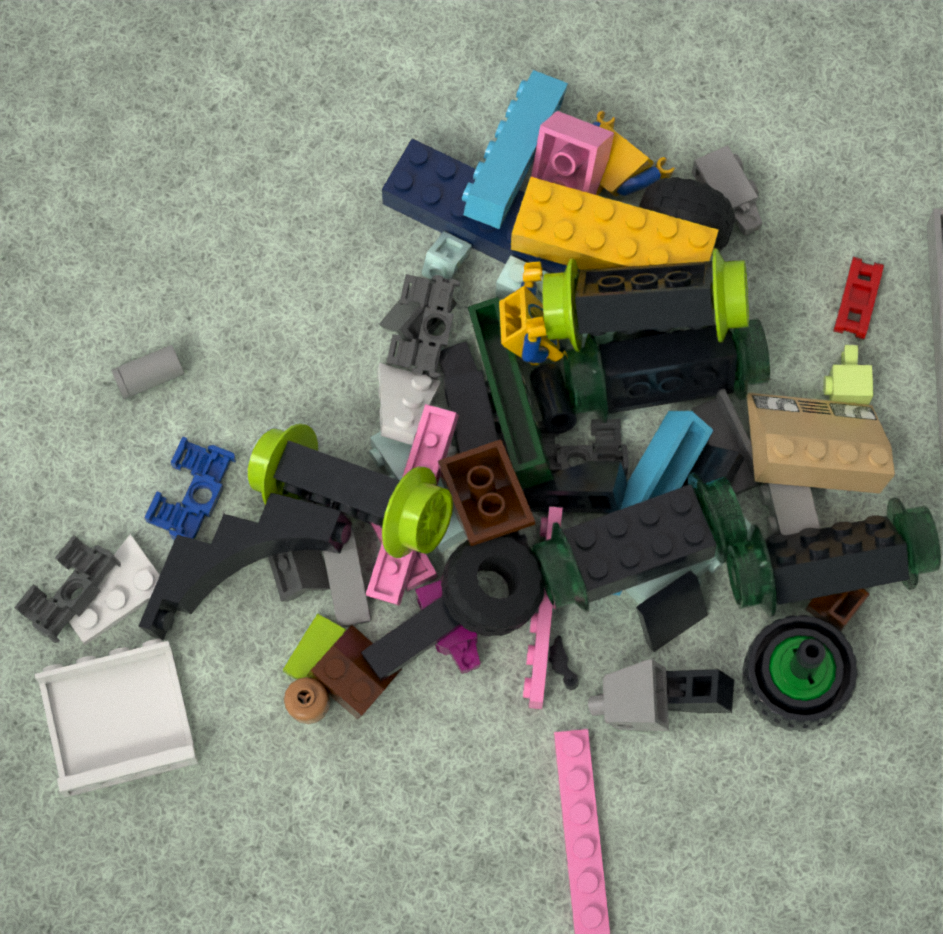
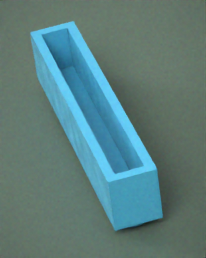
M535 70L532 71L528 81H521L516 94L518 100H511L505 116L508 118L507 121H500L495 133L496 142L490 140L484 154L485 163L479 161L473 175L474 184L468 182L462 196V201L466 202L464 216L500 229L534 162L540 125L556 111L560 110L568 83Z
M668 411L627 482L621 509L681 488L711 436L713 429L693 411ZM620 591V592H618V593H615V594H612V595H618V596H620V594H621L622 591Z

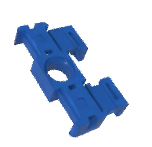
M182 437L171 460L172 468L180 471L182 467L191 470V475L194 476L182 501L183 507L178 502L176 505L167 503V498L157 491L144 517L146 522L169 531L171 538L174 540L177 535L195 539L205 516L211 517L224 489L221 481L230 462L236 463L234 453L215 445L208 446L209 453H207L206 448L190 443L186 437ZM187 450V453L184 457L182 464H179L185 451ZM202 488L212 492V498L204 504L197 503L194 500L195 492ZM163 503L157 517H155L160 504Z

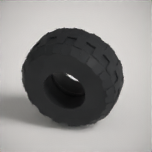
M680 177L662 178L645 189L639 207L717 229L718 234L714 249L717 248L718 251H721L728 244L735 221L731 202L723 193L705 183Z
M509 534L474 546H470L468 540H466L451 554L441 576L442 598L444 605H446L450 612L449 614L463 628L482 636H503L516 629L518 630L536 613L545 593V574L537 555L533 553L526 543ZM489 570L502 576L508 586V597L498 599L490 597L483 592L478 584L477 572Z

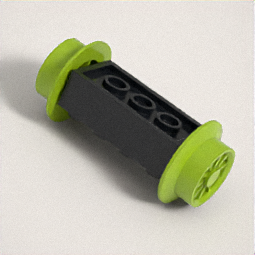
M717 248L713 249V263L712 261L586 269L580 270L579 274L576 260L571 258L565 272L547 273L543 277V313L547 337L549 340L569 339L575 351H581L583 334L585 333L591 336H600L607 332L616 331L633 334L647 329H655L659 332H666L679 327H688L694 330L703 329L714 324V310L719 342H723L729 328L749 327V298L745 260L724 261Z
M295 424L285 431L277 428L268 430L256 443L248 464L249 484L253 490L262 493L265 505L270 493H275L298 500L303 499L314 504L317 502L325 507L340 510L343 514H349L362 522L381 526L384 549L388 555L395 558L405 557L413 550L423 554L430 553L442 541L451 521L453 510L452 495L449 490L437 486L436 477L431 469L418 466L410 470L401 480H397L319 452L316 433L306 424Z

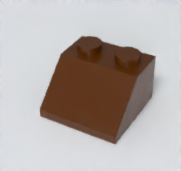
M351 625L310 670L307 676L321 682L335 701L356 719H359L402 668L385 680L380 681L361 655V652L372 645L373 642Z

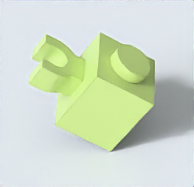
M844 345V352L841 353L842 365H833L829 376H824L823 393L824 395H829V401L869 405L873 398L872 365H858V345Z

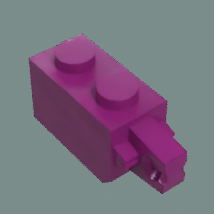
M441 580L415 589L416 600L421 610L442 597ZM461 626L435 644L437 652L451 655L461 674L480 667L476 647L477 633L470 632Z

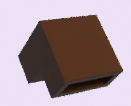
M864 589L813 598L805 610L814 617L820 618L827 623L829 622L838 631L842 632L863 606L870 593Z

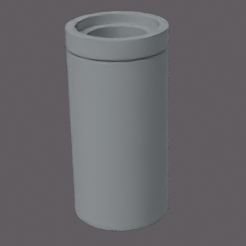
M172 345L111 369L123 399L184 375Z

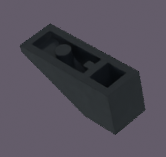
M587 461L553 473V480L522 490L531 512H549V507L562 508V512L612 513L621 509L627 480L621 461Z
M721 670L666 671L668 710L691 713H732L734 679Z

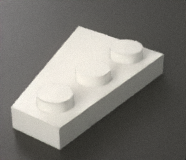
M379 362L378 392L381 405V436L413 445L425 404L432 406L438 394L441 381L424 374L415 375L410 371Z
M131 534L114 554L121 562V566L115 565L105 575L98 585V588L101 590L80 617L75 614L69 621V624L84 645H87L147 604L160 575Z

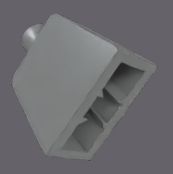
M650 659L605 675L603 678V694L590 696L588 699L591 715H604L605 722L618 730L668 731L666 668Z

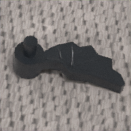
M558 635L554 645L549 647L551 654L548 661L552 664V670L564 676L563 682L565 687L569 690H575L579 685L577 675L567 666L569 659L564 651L561 636Z

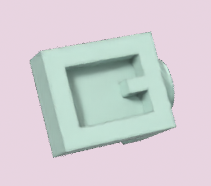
M444 231L427 251L422 275L429 279H432L435 275L443 276L445 279H454L456 270L469 255L472 245Z

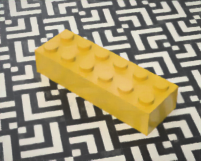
M530 177L512 231L511 250L563 265H568L569 260L574 258L578 269L581 270L710 261L718 230Z

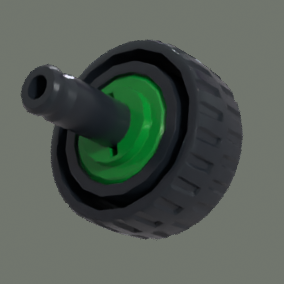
M808 615L786 616L765 626L750 644L742 667L744 693L746 698L749 699L753 710H756L763 720L769 721L771 725L781 727L786 731L806 732L810 729L816 730L832 722L850 702L857 685V659L850 642L846 640L845 635L838 631L834 625L820 618Z

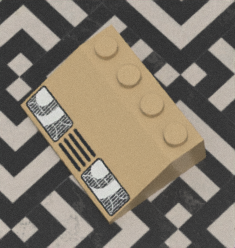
M748 393L747 403L755 482L880 494L894 477L892 447L872 405Z

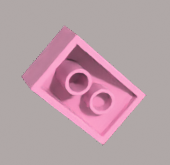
M556 111L540 125L531 177L596 195L609 160L614 132Z

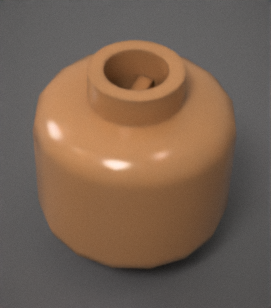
M304 677L295 680L289 685L285 691L284 704L293 719L299 723L313 724L319 722L328 713L330 697L321 682L314 678Z

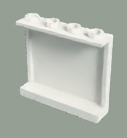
M153 639L142 644L143 647L133 650H129L127 647L117 648L110 651L109 656L97 659L96 656H86L76 660V664L65 667L62 664H54L43 668V672L35 674V678L40 685L57 765L59 791L64 798L198 764L169 641L162 642L161 639Z

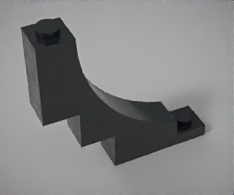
M270 493L258 523L223 514L211 544L177 535L139 623V627L151 637L164 640L167 631L171 629L174 623L176 610L192 614L215 587L240 569L258 560L280 553L300 550H320L340 554L343 545L348 542L351 536L352 522L340 510Z

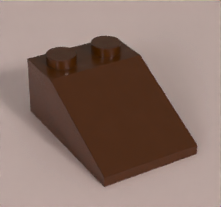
M501 439L438 460L443 487L449 490L452 495L453 511L470 546L535 525L534 517Z

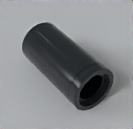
M555 364L540 365L531 372L530 382L545 429L551 434L568 432L576 425L577 418L561 369Z

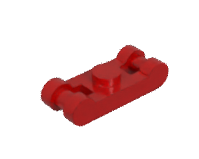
M852 257L833 332L843 334V331L855 334V338L865 339L884 264L874 262V265L862 262L861 258ZM858 275L870 277V281L858 279ZM848 313L861 315L859 322L847 319Z

